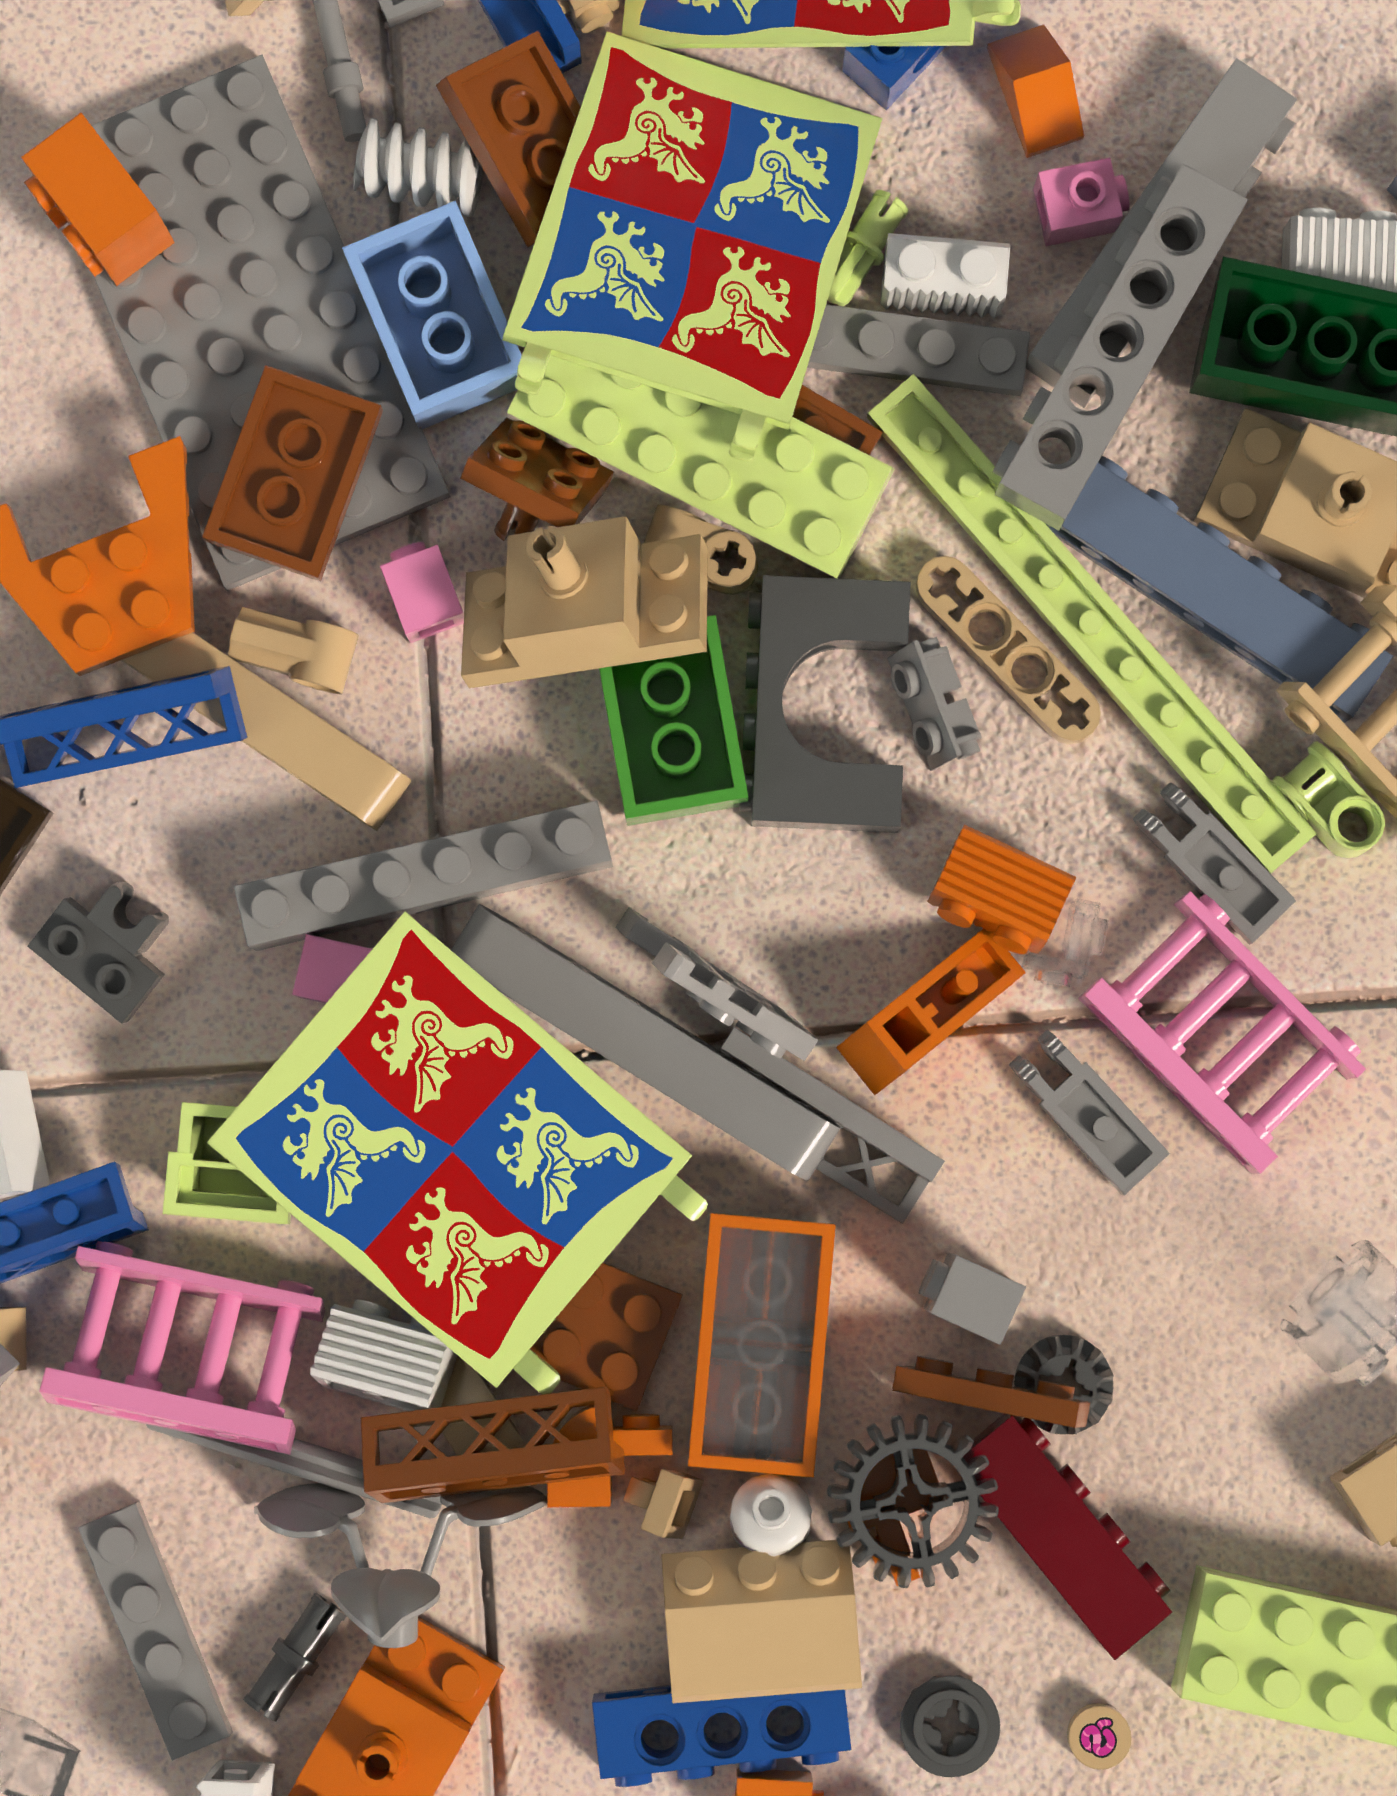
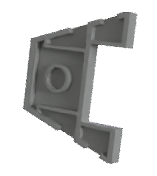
M629 907L616 928L627 939L654 955L655 959L652 964L664 976L687 989L686 994L700 1003L699 1007L727 1026H731L735 1019L738 1020L736 1023L737 1027L750 1035V1039L779 1059L782 1058L787 1050L803 1061L806 1060L818 1039L789 1013L725 970L722 971L703 959L692 948L677 938L667 935L647 922V918Z

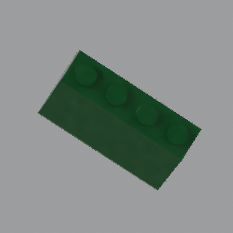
M1223 256L1200 336L1189 393L1397 437V293Z

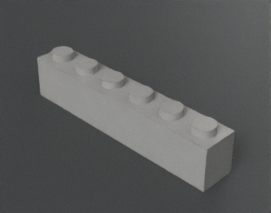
M1235 59L1032 350L1026 363L1027 370L1052 387H1055L1063 373L1053 367L1055 361L1071 334L1081 339L1085 335L1093 319L1083 313L1101 281L1111 286L1116 281L1124 266L1116 263L1114 259L1131 229L1133 228L1143 234L1153 216V213L1144 209L1162 175L1173 181L1184 163L1241 196L1246 197L1262 173L1253 167L1265 148L1276 154L1296 123L1288 119L1287 116L1297 98L1239 59ZM1167 228L1160 232L1163 243L1172 250L1184 251L1191 247L1188 235L1181 229ZM1138 280L1130 284L1132 295L1141 303L1154 304L1161 299L1159 289L1150 281ZM1115 332L1106 333L1099 338L1102 349L1113 357H1120L1129 345L1128 340L1123 335ZM1077 385L1069 390L1070 399L1083 408L1086 407L1095 393L1099 394L1095 389L1087 385Z
M596 800L236 885L234 890L247 946L259 951L305 940L306 934L319 937L399 918L404 912L412 915L611 868L613 863L600 808Z

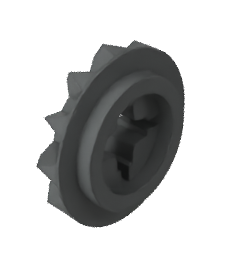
M1055 1335L1040 1340L1026 1351L1016 1369L1014 1387L1036 1391L1040 1374L1048 1377L1050 1375L1061 1376L1065 1367H1069L1071 1358L1075 1359L1072 1367L1075 1370L1073 1380L1082 1384V1388L1090 1390L1088 1396L1080 1393L1078 1396L1074 1395L1073 1398L1090 1402L1086 1427L1073 1428L1031 1419L1037 1427L1049 1433L1077 1434L1099 1423L1101 1417L1113 1401L1114 1375L1106 1358L1093 1344L1076 1336Z
M961 1675L934 1676L929 1681L912 1690L901 1712V1738L909 1756L922 1769L937 1776L960 1777L976 1771L992 1756L1000 1736V1718L994 1701L982 1686ZM953 1700H957L956 1708L958 1709L959 1720L967 1724L969 1728L976 1729V1732L954 1733L951 1742L947 1744L946 1751H942L943 1742L940 1729L932 1726L931 1722L924 1721V1718L945 1717L948 1708L952 1707Z

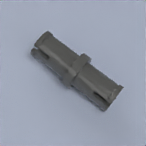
M317 1593L313 1594L312 1600L286 1639L278 1638L272 1647L273 1652L276 1654L250 1693H247L243 1699L257 1712H260L262 1709L265 1712L264 1716L276 1722L278 1720L279 1714L305 1675L313 1676L319 1667L315 1660L341 1621H344L347 1617L339 1607L332 1602L328 1604L326 1602L327 1599Z

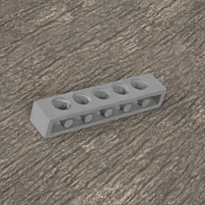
M1184 163L1173 181L1162 175L1144 209L1153 213V216L1143 234L1133 228L1131 229L1114 259L1116 263L1124 267L1113 286L1101 281L1083 313L1093 319L1085 335L1081 339L1071 334L1055 361L1053 367L1063 373L1054 389L1050 392L1040 387L1024 415L1023 420L1032 424V427L1023 443L1019 445L1010 440L993 469V473L1002 478L995 492L996 496L1056 530H1060L1248 201L1247 198ZM1167 228L1181 229L1188 235L1191 247L1184 251L1172 250L1163 243L1160 232ZM1138 280L1152 282L1159 289L1161 300L1154 304L1139 302L1132 295L1130 284ZM1106 333H1119L1128 340L1131 353L1124 357L1110 356L1102 349L1099 338ZM1077 385L1090 386L1099 394L1101 406L1090 411L1081 410L1071 402L1069 390ZM1046 438H1058L1069 447L1071 458L1062 464L1049 463L1041 456L1038 443Z

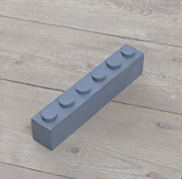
M1101 456L1060 530L1058 531L1046 524L1059 540L1280 685L1283 682H1306L1313 689L1370 630L1357 623H1353L1351 627L1345 625L1330 615L1333 608L1323 598L1305 589H1302L1299 594L1279 581L1282 575L1271 564L1256 556H1250L1246 560L1228 548L1230 540L1222 532L1203 522H1200L1196 527L1176 514L1179 507L1175 502L1154 489H1148L1144 493L1125 481L1128 476L1127 472L1104 456ZM1384 650L1329 707L1343 723L1354 717L1393 658V655Z

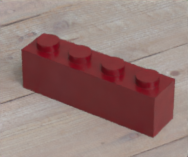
M1003 1414L973 1439L974 1443L971 1449L963 1458L967 1462L975 1456L984 1454L989 1461V1465L984 1470L974 1474L975 1479L993 1478L998 1486L996 1491L980 1496L985 1502L995 1504L999 1508L997 1517L1114 1660L1118 1659L1173 1613L1162 1600L1171 1590L1147 1561L1138 1569L1122 1550L1131 1541L1107 1512L1098 1520L1082 1501L1091 1492L1068 1464L1064 1465L1060 1470H1056L1042 1452L1051 1443L1031 1419L1023 1418L1017 1422L1012 1415Z

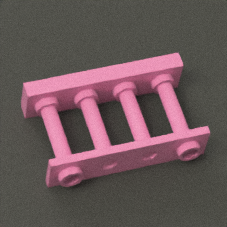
M1190 891L1174 904L1187 919L1122 983L1115 980L1109 985L1103 978L1095 981L1078 999L1251 1174H1261L1278 1157L1268 1146L1274 1139L1270 1133L1335 1069L1345 1079L1358 1078L1366 1068L1356 1059L1361 1050L1355 1042L1336 1026L1328 1031L1224 926L1230 920L1226 912L1208 895L1203 894L1198 899ZM1205 936L1231 963L1166 1027L1159 1024L1153 1030L1136 1013L1142 1007L1139 1000ZM1249 980L1274 1007L1210 1071L1203 1068L1197 1074L1180 1057L1186 1051L1183 1044ZM1293 1025L1318 1051L1253 1116L1247 1112L1240 1118L1224 1102L1230 1095L1227 1088L1276 1039Z
M97 1242L95 1249L78 1246L75 1256L77 1263L82 1271L94 1273L95 1276L72 1362H65L63 1371L45 1368L39 1392L47 1403L291 1454L296 1428L293 1420L283 1418L285 1410L280 1407L301 1318L323 1322L325 1314L323 1299L313 1296L314 1288L286 1280L278 1281L277 1288L137 1259L132 1257V1249L110 1242ZM119 1279L155 1286L133 1375H126L124 1384L100 1379L102 1371L96 1368ZM180 1292L216 1299L194 1388L187 1389L185 1397L161 1392L163 1384L157 1381ZM241 1305L277 1313L255 1401L248 1402L247 1410L222 1405L224 1397L219 1394Z

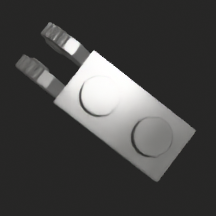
M1169 783L1160 791L1164 802L1173 812L1194 828L1178 841L1154 814L1149 813L1145 809H1142L1133 818V821L1159 849L1166 853L1164 858L1201 896L1203 894L1208 895L1226 912L1230 918L1227 923L1249 945L1254 943L1296 900L1211 813L1206 815L1180 788L1173 783Z
M1047 1029L1037 1038L1041 1048L1051 1060L1056 1061L1069 1074L1058 1087L1053 1090L1040 1076L1037 1068L1029 1060H1025L1021 1056H1017L1009 1066L1041 1100L1039 1103L1041 1108L1121 1195H1126L1170 1153L1088 1063L1084 1062L1081 1064L1067 1047Z

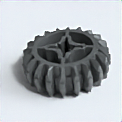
M918 1414L914 1421V1433L905 1434L904 1422L901 1416L895 1415L890 1418V1425L894 1436L884 1439L881 1430L873 1423L867 1426L868 1435L875 1443L869 1450L866 1451L861 1443L855 1439H851L847 1443L848 1449L859 1458V1461L853 1467L845 1461L836 1460L833 1466L834 1471L841 1476L849 1478L847 1486L839 1484L829 1485L827 1487V1494L834 1499L846 1500V1507L835 1508L829 1511L828 1518L831 1523L837 1524L850 1521L851 1527L842 1531L836 1537V1540L842 1548L850 1546L858 1540L861 1542L862 1546L852 1557L853 1564L858 1568L865 1565L873 1555L878 1558L873 1571L875 1580L882 1582L887 1577L891 1565L898 1567L897 1583L899 1587H909L911 1569H920L921 1579L925 1587H932L935 1585V1576L931 1566L941 1563L949 1578L954 1579L959 1575L958 1568L951 1559L954 1554L959 1551L971 1563H975L978 1560L979 1555L966 1542L971 1535L981 1541L989 1542L991 1540L992 1532L976 1522L978 1516L997 1517L999 1508L989 1502H980L979 1495L992 1493L998 1489V1486L993 1478L975 1479L974 1474L984 1470L989 1465V1461L984 1454L975 1456L967 1462L965 1461L963 1456L971 1449L974 1443L973 1439L967 1434L960 1437L951 1447L947 1444L952 1433L951 1423L942 1421L937 1427L934 1437L928 1436V1418L926 1415ZM912 1449L928 1450L944 1457L955 1467L961 1481L946 1484V1482L929 1483L919 1476ZM893 1453L896 1479L893 1486L887 1492L873 1496V1499L860 1501L862 1487L869 1472L879 1461ZM906 1469L909 1470L910 1480L915 1484L920 1494H930L932 1496L929 1498L928 1506L921 1505L924 1512L918 1515L919 1532H917L915 1522L905 1507L895 1508L893 1505L896 1504L897 1495L905 1497L901 1490L907 1486ZM964 1501L962 1516L954 1531L942 1543L932 1548L930 1522L933 1515L940 1509L953 1506L955 1502ZM879 1518V1520L896 1519L902 1522L908 1529L913 1552L898 1551L882 1544L868 1531L863 1521Z

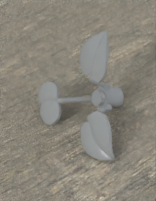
M321 1483L298 1485L281 1490L262 1500L257 1506H254V1513L258 1514L260 1521L267 1528L288 1537L314 1538L330 1534L337 1529L344 1532L349 1539L357 1568L345 1571L333 1579L331 1583L332 1597L344 1614L367 1633L368 1640L372 1644L383 1648H400L408 1646L417 1640L418 1615L433 1607L440 1598V1585L438 1581L431 1577L449 1524L459 1518L464 1524L473 1527L500 1525L521 1518L546 1506L547 1496L531 1486L440 1496V1502L447 1508L440 1512L420 1571L412 1569H384L381 1571L369 1568L357 1525L351 1520L365 1512V1502L358 1495Z

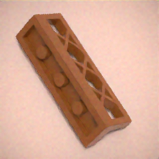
M607 1387L361 1417L364 1492L380 1503L625 1474L624 1451L614 1441L611 1396L610 1390ZM595 1405L596 1439L569 1441L555 1429L572 1408ZM554 1410L546 1421L536 1413ZM527 1414L541 1425L526 1446L522 1448L508 1449L494 1437L511 1415ZM492 1418L485 1428L475 1421ZM465 1421L479 1435L463 1455L446 1456L433 1443L450 1423ZM431 1425L424 1435L414 1428ZM405 1429L418 1441L402 1462L380 1465L379 1432ZM550 1435H553L561 1442L542 1445ZM489 1442L498 1449V1451L481 1452ZM427 1450L437 1457L420 1460Z

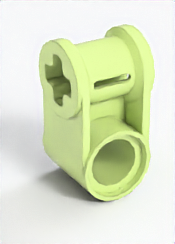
M1314 741L1308 747L1309 755L1283 778L1275 776L1271 781L1317 832L1316 836L1329 851L1343 858L1358 857L1372 848L1383 835L1385 827L1384 814L1378 804L1354 781L1341 761L1323 744ZM1315 774L1320 776L1306 790L1302 789V786ZM1350 812L1363 818L1367 826V835L1364 841L1353 842L1342 836L1338 828V819L1342 813Z

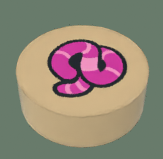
M1093 1703L1083 1706L1072 1716L1067 1728V1741L1072 1753L1079 1762L1092 1769L1104 1770L1118 1765L1127 1756L1131 1746V1730L1127 1721L1118 1710L1107 1704Z

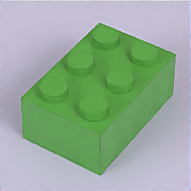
M716 615L707 616V652L599 668L627 826L739 807L740 803L748 802L747 786Z

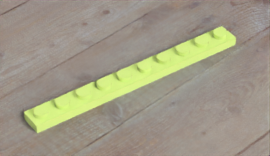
M914 374L867 413L869 422L883 432V438L1216 818L1270 874L1317 834L1050 528L1041 520L995 495L1002 479L993 473L995 466Z

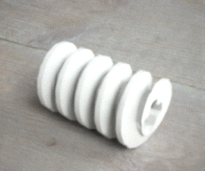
M371 118L358 145L353 189L356 191L364 178L367 195L376 198L379 197L388 183L389 196L392 202L399 203L404 200L411 188L413 202L417 207H425L434 192L437 207L453 202L459 197L463 216L471 217L474 215L477 207L484 170L466 138L457 153L451 152L449 133L442 132L434 148L427 147L425 128L419 127L411 142L406 143L403 140L401 123L396 122L388 136L381 138L378 120Z

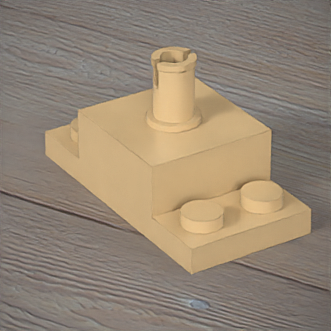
M1245 408L1193 522L1197 524L1200 522L1206 523L1235 541L1363 598L1376 586L1397 585V461L1310 422L1302 432H1299Z
M626 516L557 528L548 526V529L545 530L540 527L533 532L509 535L507 538L506 566L466 572L461 677L470 689L707 652L708 547L701 534L641 544Z

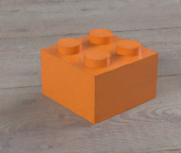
M79 113L21 157L33 175L24 184L57 229H60L66 223L69 224L61 232L94 277L105 270L115 285L118 286L175 243L155 207L82 113Z

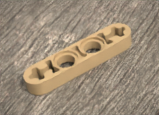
M949 556L935 557L925 563L918 574L915 586L917 598L922 606L1051 737L1065 744L1081 743L1090 737L1099 725L1101 716L1100 706L1094 695L964 563ZM936 572L941 577L948 575L950 572L958 578L953 589L964 602H966L971 592H974L981 600L970 605L963 613L960 621L956 622L949 614L957 611L958 605L946 594L940 595L936 599L929 593L934 583L929 576L932 573ZM978 613H993L1002 622L1003 636L995 644H979L970 635V620ZM1021 656H1035L1044 664L1046 678L1044 683L1037 688H1023L1014 680L1011 671L1012 665ZM1057 678L1066 687L1059 690L1056 695L1070 707L1080 702L1086 708L1081 717L1086 727L1082 730L1074 724L1066 730L1062 728L1057 722L1062 715V711L1051 699L1044 709H1041L1035 703V700L1048 693Z

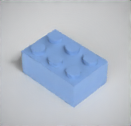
M456 200L342 247L418 428L425 429L517 390L515 389V381L522 355L518 345L503 341L507 320Z

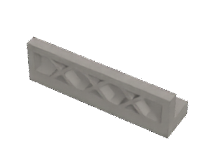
M734 1027L721 1047V1052L729 1057H733L756 1074L766 1078L790 1095L839 1125L840 1129L844 1128L857 1136L862 1162L837 1168L826 1161L823 1156L816 1169L903 1224L927 1184L933 1181L945 1161L786 1059H779L754 1043L748 1035ZM866 1143L887 1157L869 1160ZM897 1162L917 1175L899 1206L876 1192L871 1167ZM864 1169L868 1187L846 1172Z

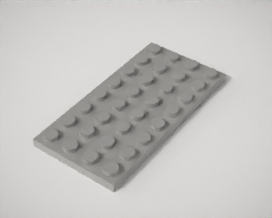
M263 55L254 57L91 125L155 207L175 242L118 286L115 285L105 270L94 277L163 442L178 436L184 441L187 449L186 482L189 505L202 536L265 365L379 404L383 408L381 419L334 546L450 498L451 496L423 430L416 425L342 249L344 247ZM205 541L223 586L227 591L281 569L280 567Z

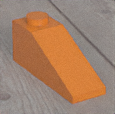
M983 928L836 1047L874 1095L905 1073L1026 973L1008 950L994 942V933L987 932Z

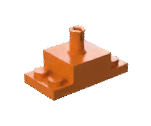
M418 1616V1638L414 1643L400 1648L373 1646L288 1796H434L467 1738L473 1723L503 1673L505 1666Z

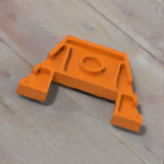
M180 436L128 456L150 511V516L33 562L11 507L7 503L0 505V583L78 676L85 675L195 632L192 559L189 550V494L186 482L187 449Z

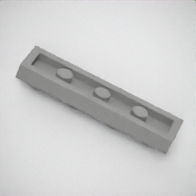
M826 304L807 368L906 381L914 374L921 383L1021 396L1030 332Z
M140 1501L78 1527L171 1760L173 1761L229 1737L233 1733Z

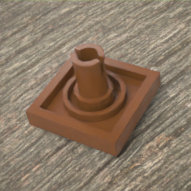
M506 417L470 455L460 479L507 502L501 518L494 529L495 534L505 541L509 531L515 528L514 535L535 531L539 519L555 527L580 524L606 492L614 471L600 465V461L596 457L578 448H567L547 438L542 430L524 421H513Z

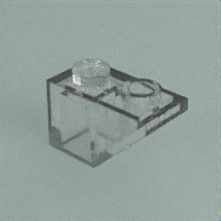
M0 1708V1793L7 1796H65L81 1750L35 1720Z

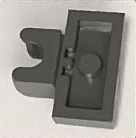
M122 881L111 885L90 912L71 897L63 899L27 946L121 1024L131 1019L165 975L143 957L142 953L147 952L169 923L168 915L164 912H159L155 915L144 916L137 925L132 924L127 919L125 911L128 902L134 894V888L129 883Z

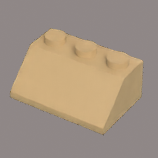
M837 1540L802 1542L791 1552L777 1556H770L766 1552L750 1551L744 1547L661 1554L672 1703L862 1688L850 1546L842 1548Z

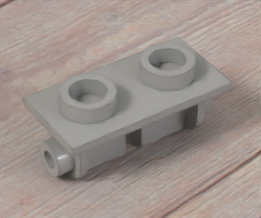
M937 637L920 643L916 640L888 657L887 659L891 666L892 685L898 696L904 700L913 724L912 733L915 745L919 752L925 756L930 771L938 769L955 758L960 760L980 752L977 740L981 739L982 736L977 728L967 699L947 704L943 695L962 687L947 646L941 647Z

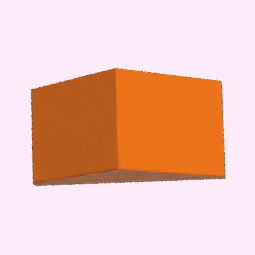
M1044 24L987 44L989 56L1026 158L1084 138L1071 62Z

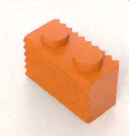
M964 824L927 902L932 906H938L937 914L953 925L970 928L973 923L976 927H982L987 932L995 933L993 936L994 942L1008 951L1026 954L1029 950L1031 953L1039 954L1052 933L1076 877Z

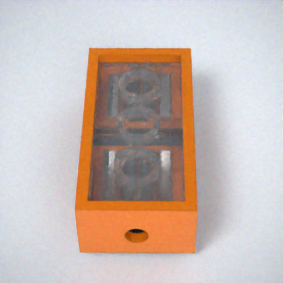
M710 1212L688 1466L814 1478L836 1224Z

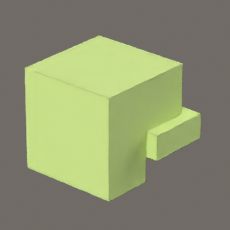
M182 1102L177 1152H168L162 1214L290 1224L291 1213L207 1143L237 1108L236 1106Z

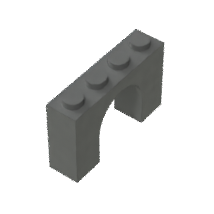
M763 575L762 592H750L748 628L760 629L759 653L747 652L745 689L757 690L756 714L744 713L743 750H755L754 774H744L748 802L740 803V811H752L751 826L898 833L901 827L903 765L840 763L813 755L803 748L790 732L783 714L782 696L785 686L794 671L807 659L821 652L835 649L898 652L907 646L911 582Z

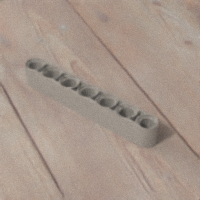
M481 904L477 906L451 949L453 953L505 996L804 1180L809 1181L840 1130L839 1125Z

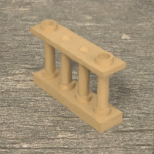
M1397 585L1376 586L1360 602L1364 609L1373 617L1369 621L1371 629L1313 689L1306 682H1283L1276 689V692L1289 704L1284 709L1289 719L1305 733L1312 735L1315 732L1397 820V774L1393 776L1371 753V750L1397 724V688L1354 733L1329 708L1389 645L1397 646Z

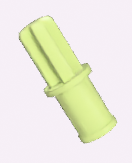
M883 190L875 191L871 202L853 230L848 231L827 300L828 302L840 306L847 305L871 267L882 263L884 260L882 250L887 243L888 233H894L901 220L908 214L907 206L899 198L896 197L884 217H881L888 207L886 202L890 198L891 193Z

